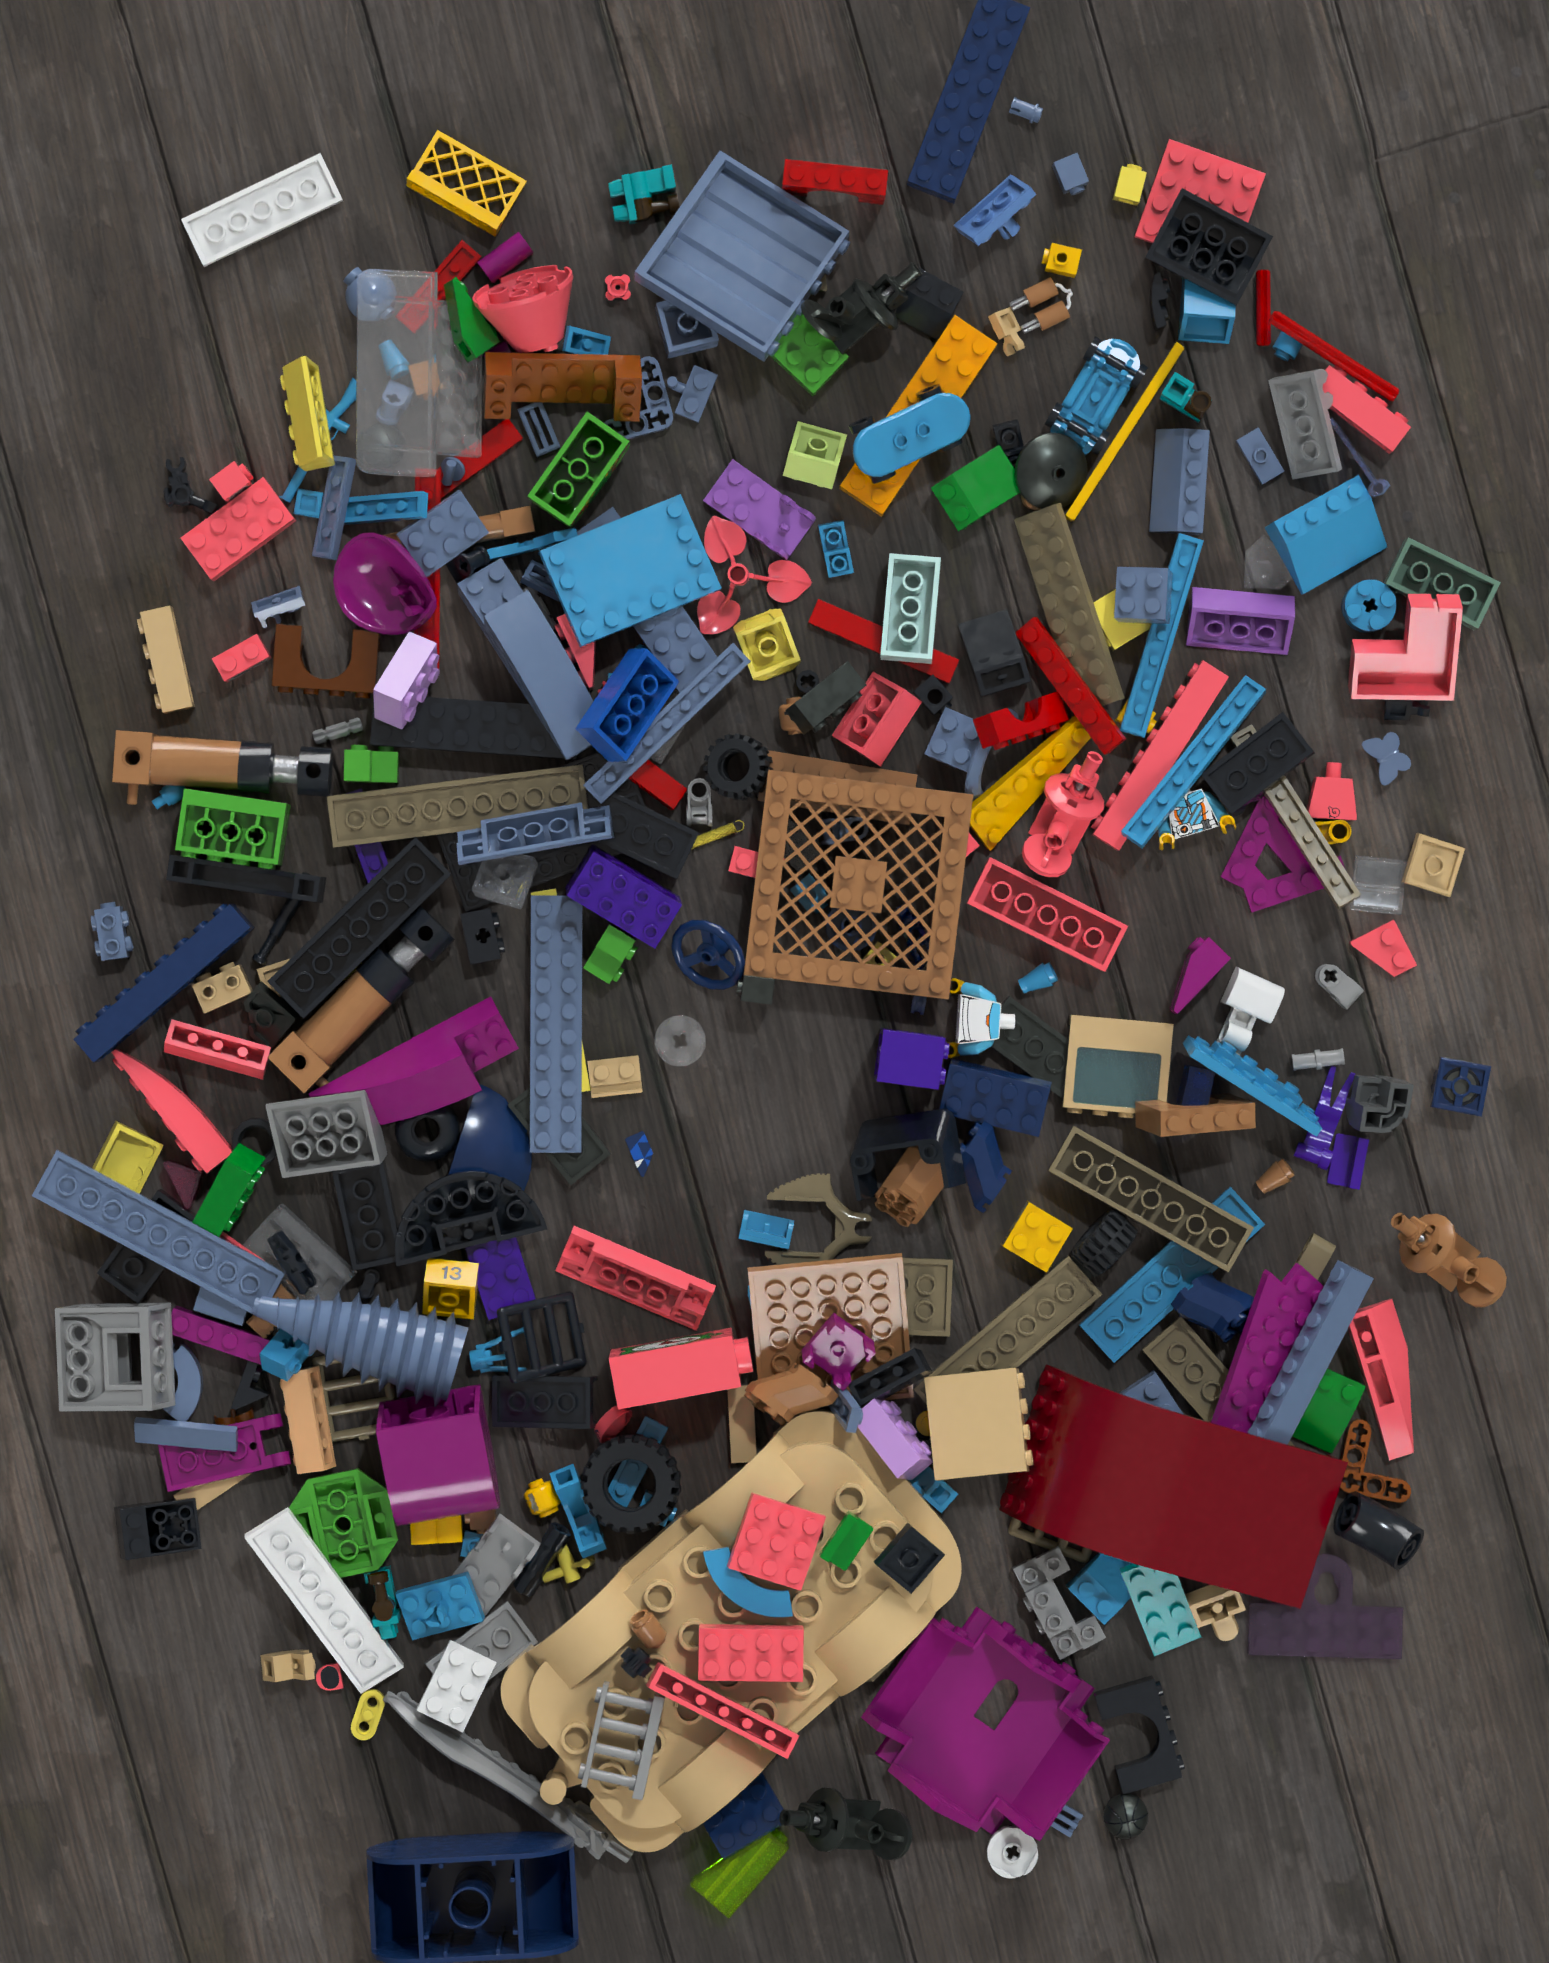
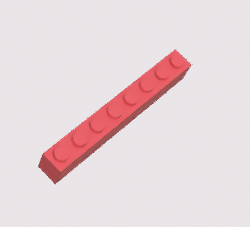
M1204 660L1199 665L1197 663L1193 664L1187 674L1190 677L1186 686L1182 684L1179 686L1173 698L1177 699L1172 708L1166 707L1159 718L1163 721L1158 730L1153 728L1146 739L1149 744L1145 751L1141 749L1138 751L1132 761L1135 764L1131 773L1127 771L1124 773L1118 783L1122 786L1117 795L1114 793L1110 795L1104 805L1108 807L1104 816L1100 815L1096 818L1091 826L1094 829L1092 833L1094 837L1117 851L1121 849L1127 839L1122 835V829L1173 767L1229 676Z

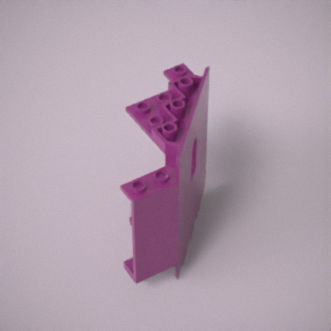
M978 1607L974 1609L962 1628L959 1626L955 1627L945 1618L939 1621L933 1617L915 1638L861 1716L876 1731L886 1735V1738L875 1754L890 1764V1768L887 1770L935 1812L975 1832L982 1827L992 1835L997 1831L1004 1819L1008 1818L1025 1834L1040 1841L1110 1741L1103 1734L1105 1729L1094 1721H1091V1723L1086 1721L1088 1716L1081 1711V1708L1095 1688L1075 1675L1076 1670L1065 1662L1062 1665L1045 1654L1046 1649L1035 1641L1030 1644L1015 1633L1017 1629L1008 1622L1003 1621V1623H1000ZM1003 1679H1008L1017 1685L1018 1695L995 1730L974 1717V1714L995 1684Z

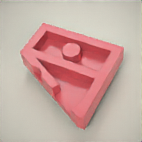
M1394 920L1349 942L1353 948H1356L1393 977L1417 966Z

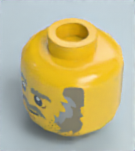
M540 1478L528 1484L530 1489L525 1491L524 1499L531 1514L539 1515L540 1518H543L559 1510L557 1506L560 1505L561 1501L552 1481L544 1482Z

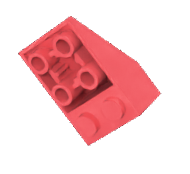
M566 614L557 617L558 624L554 626L561 641L567 640L570 647L565 650L573 664L578 663L580 668L578 674L584 685L588 686L591 691L594 689L596 641L579 647Z

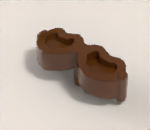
M253 1407L248 1412L238 1416L235 1409H230L231 1417L223 1418L214 1415L216 1425H231L255 1418Z

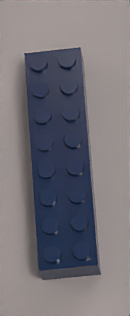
M1013 0L977 1L908 178L907 186L950 203H955L1030 10L1029 6Z
M222 904L212 913L215 917L211 921L204 920L193 929L195 934L190 939L184 937L173 947L176 950L171 955L164 954L154 963L156 968L152 972H143L134 980L137 985L132 989L125 988L115 997L117 1000L112 1006L110 1004L108 1006L105 1005L95 1014L97 1019L93 1023L91 1021L86 1022L75 1031L78 1036L73 1040L93 1063L100 1062L255 928L235 904Z

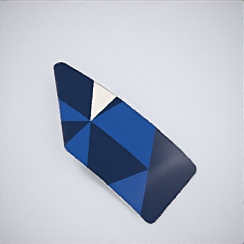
M641 1131L627 1137L625 1141L641 1177H644L653 1152L645 1133Z

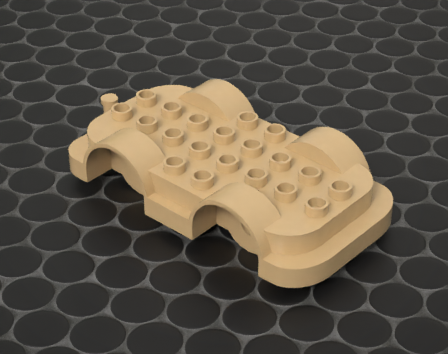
M814 1409L795 1415L789 1423H785L784 1426H780L773 1432V1437L765 1447L730 1480L692 1510L688 1511L685 1509L624 1562L610 1582L573 1617L536 1646L529 1645L508 1665L501 1683V1700L504 1709L537 1748L543 1749L550 1745L559 1755L554 1768L547 1773L545 1780L541 1784L540 1796L548 1804H559L563 1801L567 1788L582 1784V1779H578L581 1763L586 1764L599 1706V1703L594 1702L597 1687L603 1688L604 1681L610 1682L608 1692L644 1700L654 1699L655 1691L648 1688L646 1684L657 1662L798 1733L839 1696L841 1697L852 1692L892 1661L921 1633L932 1620L935 1613L953 1597L961 1579V1558L957 1544L943 1519L909 1480L897 1479L858 1427L856 1433L846 1432L832 1411L826 1409ZM752 1492L826 1516L801 1591L742 1573L749 1581L761 1587L773 1590L789 1589L793 1612L791 1617L763 1616L737 1605L719 1589L709 1573L703 1551L729 1547L731 1554ZM850 1511L871 1525L873 1531L848 1569L844 1571L829 1561L828 1563L822 1559L819 1553L846 1513ZM907 1523L945 1554L912 1594L874 1563V1560ZM646 1609L648 1612L653 1613L667 1632L665 1642L656 1649L645 1648L631 1629L630 1619L640 1610ZM699 1624L803 1625V1682L698 1681ZM639 1646L652 1658V1661L649 1663L652 1670L645 1678L638 1675L634 1679L620 1666L624 1662L621 1654L628 1647L635 1650ZM665 1697L643 1800L632 1798L634 1791L629 1790V1787L589 1778L587 1788L593 1794L590 1800V1808L624 1846L638 1852L658 1851L671 1844L683 1832L686 1833L695 1829L721 1810L766 1768L776 1756V1753ZM605 1702L602 1717L643 1726V1723H649L650 1714H646L645 1710ZM601 1727L597 1743L633 1751L643 1750L645 1741L637 1735ZM594 1753L591 1768L632 1777V1774L637 1775L639 1765H635L634 1761Z

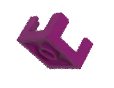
M834 1312L802 1348L803 1363L811 1369L814 1368L815 1363L830 1373L833 1378V1384L842 1391L851 1383L850 1373L864 1357L869 1362L876 1354L874 1341Z

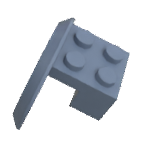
M945 707L924 754L954 769L957 768L967 772L965 793L973 794V801L984 793L981 788V776L991 747L982 748L973 718ZM1009 709L1012 715L1018 719L1017 712Z

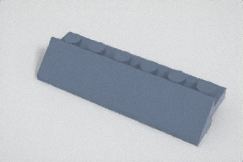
M582 803L481 820V828L457 832L458 864L462 865L615 838L610 807L607 805L584 809Z

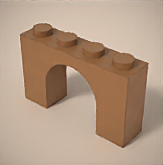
M1230 1093L1206 1095V1105L1201 1106L1173 1105L1161 1100L1135 1102L1136 1127L1160 1137L1256 1128L1255 1102Z

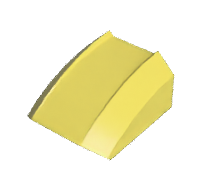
M769 609L764 613L741 620L733 627L743 654L751 661L748 664V668L753 680H768L793 670L801 662L781 609Z

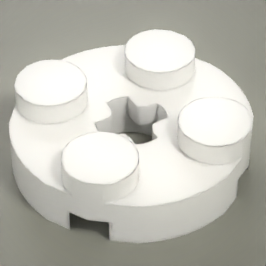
M1004 1826L991 1836L987 1845V1858L992 1869L1000 1876L1009 1879L1028 1874L1035 1867L1038 1860L1037 1843L1033 1837L1025 1834L1017 1826ZM1017 1846L1018 1857L1008 1858L1006 1849Z

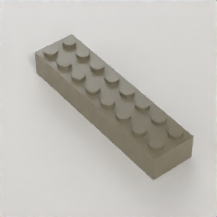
M1073 1126L1048 1170L1050 1173L1228 1273L1254 1229L1253 1226Z

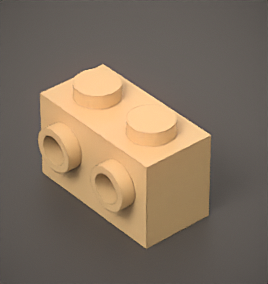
M234 962L220 967L221 973L211 976L209 972L196 978L197 983L192 985L204 1014L251 994L253 990L241 964L235 966Z

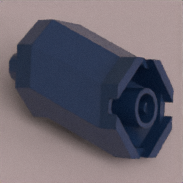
M985 1121L980 1124L975 1122L967 1133L971 1136L965 1145L962 1142L960 1143L965 1178L973 1206L982 1213L986 1211L983 1205L985 1203L990 1205L1007 1181L1003 1177L1004 1174L1010 1175L1012 1172L1003 1164L993 1126Z
M1210 1272L1194 1279L1191 1282L1194 1286L1189 1290L1186 1287L1180 1290L1171 1303L1180 1317L1217 1333L1225 1343L1238 1333L1242 1334L1254 1297L1216 1280Z

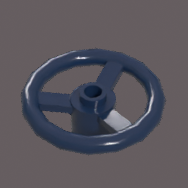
M691 920L681 924L673 934L671 950L675 963L682 973L695 984L707 989L725 990L735 986L738 980L743 977L745 958L742 948L734 936L722 926L707 920ZM700 930L703 942L697 948V952L684 957L681 948L683 937L688 932ZM729 949L733 953L735 967L725 958V954ZM700 962L709 966L718 965L729 977L723 980H712L700 975L691 966Z

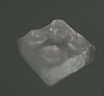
M519 854L482 861L472 886L474 895L521 909L538 868L536 858ZM509 874L510 877L508 879L501 880L500 877H505Z

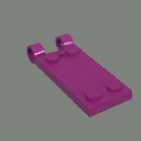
M281 1414L268 1415L227 1425L237 1426L238 1428L237 1452L158 1445L168 1492L290 1465L289 1451L266 1456L261 1431L283 1427ZM253 1442L257 1444L255 1450L250 1448V1444Z

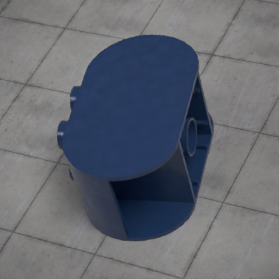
M522 1831L425 1836L383 1842L366 1850L371 1956L375 1960L385 1963H451L527 1959L564 1953L574 1949L579 1944L574 1839L569 1835L555 1832Z

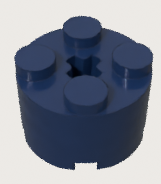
M832 908L827 916L830 917L839 908ZM846 909L853 919H857L864 913V911ZM841 912L831 921L841 931L846 927L844 922L849 920ZM868 915L857 923L865 935L876 927V924ZM827 923L825 931L830 940L836 935V932ZM855 930L843 934L851 946L862 938L859 932ZM876 932L868 937V939L871 942L873 941ZM840 938L832 942L834 946L846 951L848 949ZM864 940L854 950L858 951L867 947V942Z

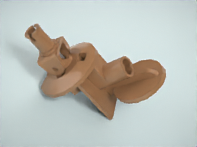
M1397 1213L1393 1216L1391 1225L1400 1231L1398 1239L1401 1241L1399 1249L1401 1261L1409 1270L1416 1273H1427L1450 1292L1457 1286L1459 1296L1468 1305L1476 1308L1487 1307L1495 1303L1502 1296L1506 1288L1507 1279L1503 1267L1497 1261L1488 1257L1477 1258L1481 1252L1455 1232L1454 1225L1447 1217L1439 1214H1428L1419 1219L1415 1216L1408 1219L1402 1213Z

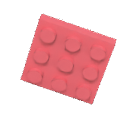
M752 1492L727 1567L801 1591L826 1516Z

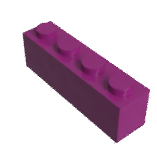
M175 1306L172 1311V1335L261 1365L259 1353L272 1339L271 1337L262 1338L256 1332L179 1306Z

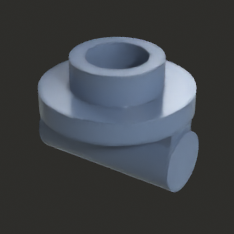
M446 457L442 461L443 485L450 486L452 481H459L464 477L465 467L459 459Z

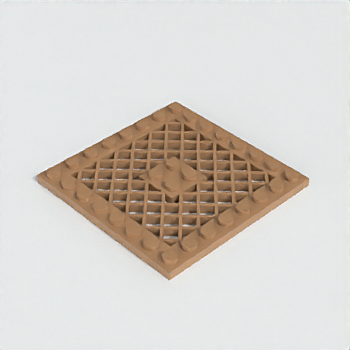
M768 770L744 975L949 999L973 794ZM791 799L800 800L790 808ZM807 801L826 804L815 812ZM804 803L812 815L800 823L792 811ZM833 804L852 807L843 814H840ZM829 806L838 818L826 826L818 814ZM858 807L877 810L866 818ZM855 809L863 821L852 829L844 820V817ZM884 810L903 813L892 821ZM878 813H881L889 824L877 832L869 820ZM909 813L929 816L917 824ZM790 815L798 826L787 834L788 818ZM906 815L914 827L903 835L895 823ZM935 816L944 817L943 826ZM815 817L823 829L814 837H811L804 828V825ZM932 819L940 830L928 838L920 827ZM841 821L849 832L837 840L829 829ZM866 824L874 833V836L863 844L855 834V831ZM892 827L900 839L891 846H888L880 835ZM801 829L809 840L800 848H797L789 837ZM918 830L925 839V842L914 850L906 838ZM826 832L834 844L823 852L815 840ZM942 833L939 852L931 841ZM852 835L860 847L849 855L840 843ZM877 838L886 850L874 858L866 846ZM787 841L794 852L784 859L785 843ZM903 841L911 853L900 861L892 849ZM812 843L820 855L809 863L800 851ZM929 844L937 856L925 864L917 852ZM837 846L845 857L836 856L834 866L826 854ZM863 849L871 860L852 857ZM886 853H889L897 864L886 872L887 862L878 860ZM795 855H798L806 866L794 874L786 862ZM914 855L923 867L911 875L903 863ZM823 857L832 869L820 877L812 865ZM939 859L936 878L929 869V866ZM784 866L791 875V878L781 885L782 868ZM900 867L908 879L899 886H896L888 875ZM809 869L817 881L808 888H805L797 877ZM926 870L934 881L922 889L914 878ZM834 872L831 892L823 880ZM886 878L894 890L883 897ZM795 880L803 892L791 900L783 888ZM911 881L919 893L908 901L900 889ZM820 883L828 895L817 903L809 891ZM936 885L933 903L925 892ZM781 892L789 903L778 910L779 894ZM897 892L905 904L894 912L886 903V900ZM806 894L814 906L802 914L794 903ZM920 896H923L931 907L919 915L911 903ZM831 897L830 907L839 908V910L828 917L820 905ZM883 904L891 915L879 923L871 912L881 913ZM792 906L800 917L788 926L780 914ZM906 907H909L916 916V919L905 926L897 917V914ZM817 909L825 921L814 929L805 917ZM846 909L864 911V913L853 920ZM933 910L930 929L922 918ZM843 912L851 923L839 931L831 920ZM868 915L876 924V927L865 935L857 923ZM778 918L785 929L774 937L776 919ZM894 918L902 930L891 938L882 926ZM803 920L811 932L799 940L791 928ZM920 921L927 930V933L916 941L908 929ZM828 923L836 932V935L825 943L817 931ZM854 926L862 938L851 946L843 934ZM879 929L888 941L876 949L868 937ZM788 931L797 943L785 951L777 939ZM905 932L913 944L902 952L894 940ZM814 934L822 946L810 954L803 945V942ZM930 936L927 955L920 946V943ZM837 938H840L848 949L836 957L828 946ZM865 940L874 952L862 960L854 948ZM774 943H775V945L779 948V950L782 952V954H781V953H773V944H774ZM891 943L899 955L887 963L879 952ZM800 946L807 956L790 955L789 953ZM917 947L925 958L913 966L905 955ZM823 949H826L834 960L815 958V956ZM851 952L859 963L840 961V959ZM877 955L885 966L865 963ZM902 958L910 969L890 966ZM927 961L926 971L916 970Z

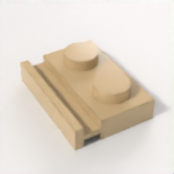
M639 1055L587 1061L592 1098L643 1092Z

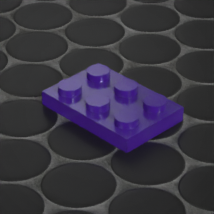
M516 1237L499 1242L494 1240L465 1248L469 1261L471 1263H479L478 1289L488 1320L497 1318V1310L500 1307L536 1299Z

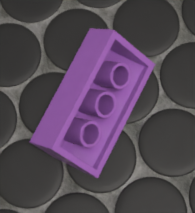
M1192 587L1186 646L1288 655L1295 620V596Z

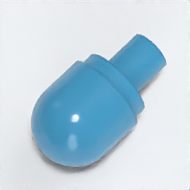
M166 785L159 791L161 795L152 800V803L156 809H159L166 803L168 806L174 805L182 800L183 791L186 788L185 786Z

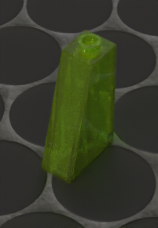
M778 1829L775 1832L771 1831L725 1860L721 1858L695 1875L690 1880V1886L729 1919L788 1851L789 1844L786 1842L788 1838Z

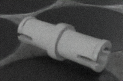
M1343 1048L1320 1052V1049H1317L1313 1053L1292 1054L1293 1070L1307 1068L1320 1070L1324 1066L1345 1065Z

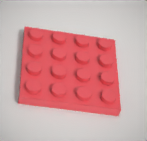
M1169 139L1134 237L1153 243L1181 188L1249 223L1266 173Z

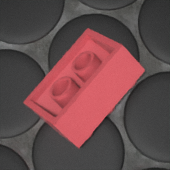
M872 672L866 681L867 686L860 691L862 696L852 703L833 732L832 737L881 767L922 701L904 688Z

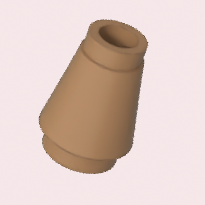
M1284 1159L1279 1162L1276 1160L1256 1181V1184L1265 1194L1290 1182L1295 1173Z

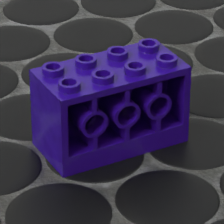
M591 844L565 887L568 897L654 949L682 906L680 896L594 844Z
M880 1028L874 1079L878 1082L939 1090V1084L944 1085L946 1069L942 1067L943 1058L948 1059L950 1044L945 1042V1037L939 1035Z

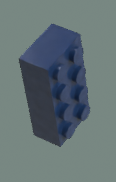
M952 1058L940 1109L950 1110L957 1118L978 1123L985 1121L991 1126L1039 1137L1052 1082Z

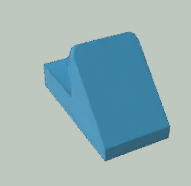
M567 326L562 351L565 354L608 355L611 337Z

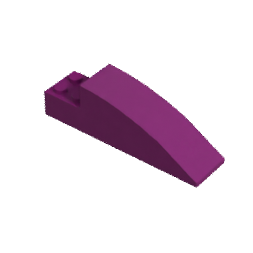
M490 996L309 1093V1096L311 1098L365 1090L379 1124L384 1125L437 1110L482 1091L474 1072L519 1048Z

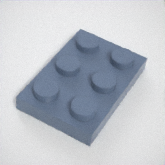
M457 490L429 510L426 519L415 520L398 532L396 536L421 567L426 577H428L489 532L462 492Z

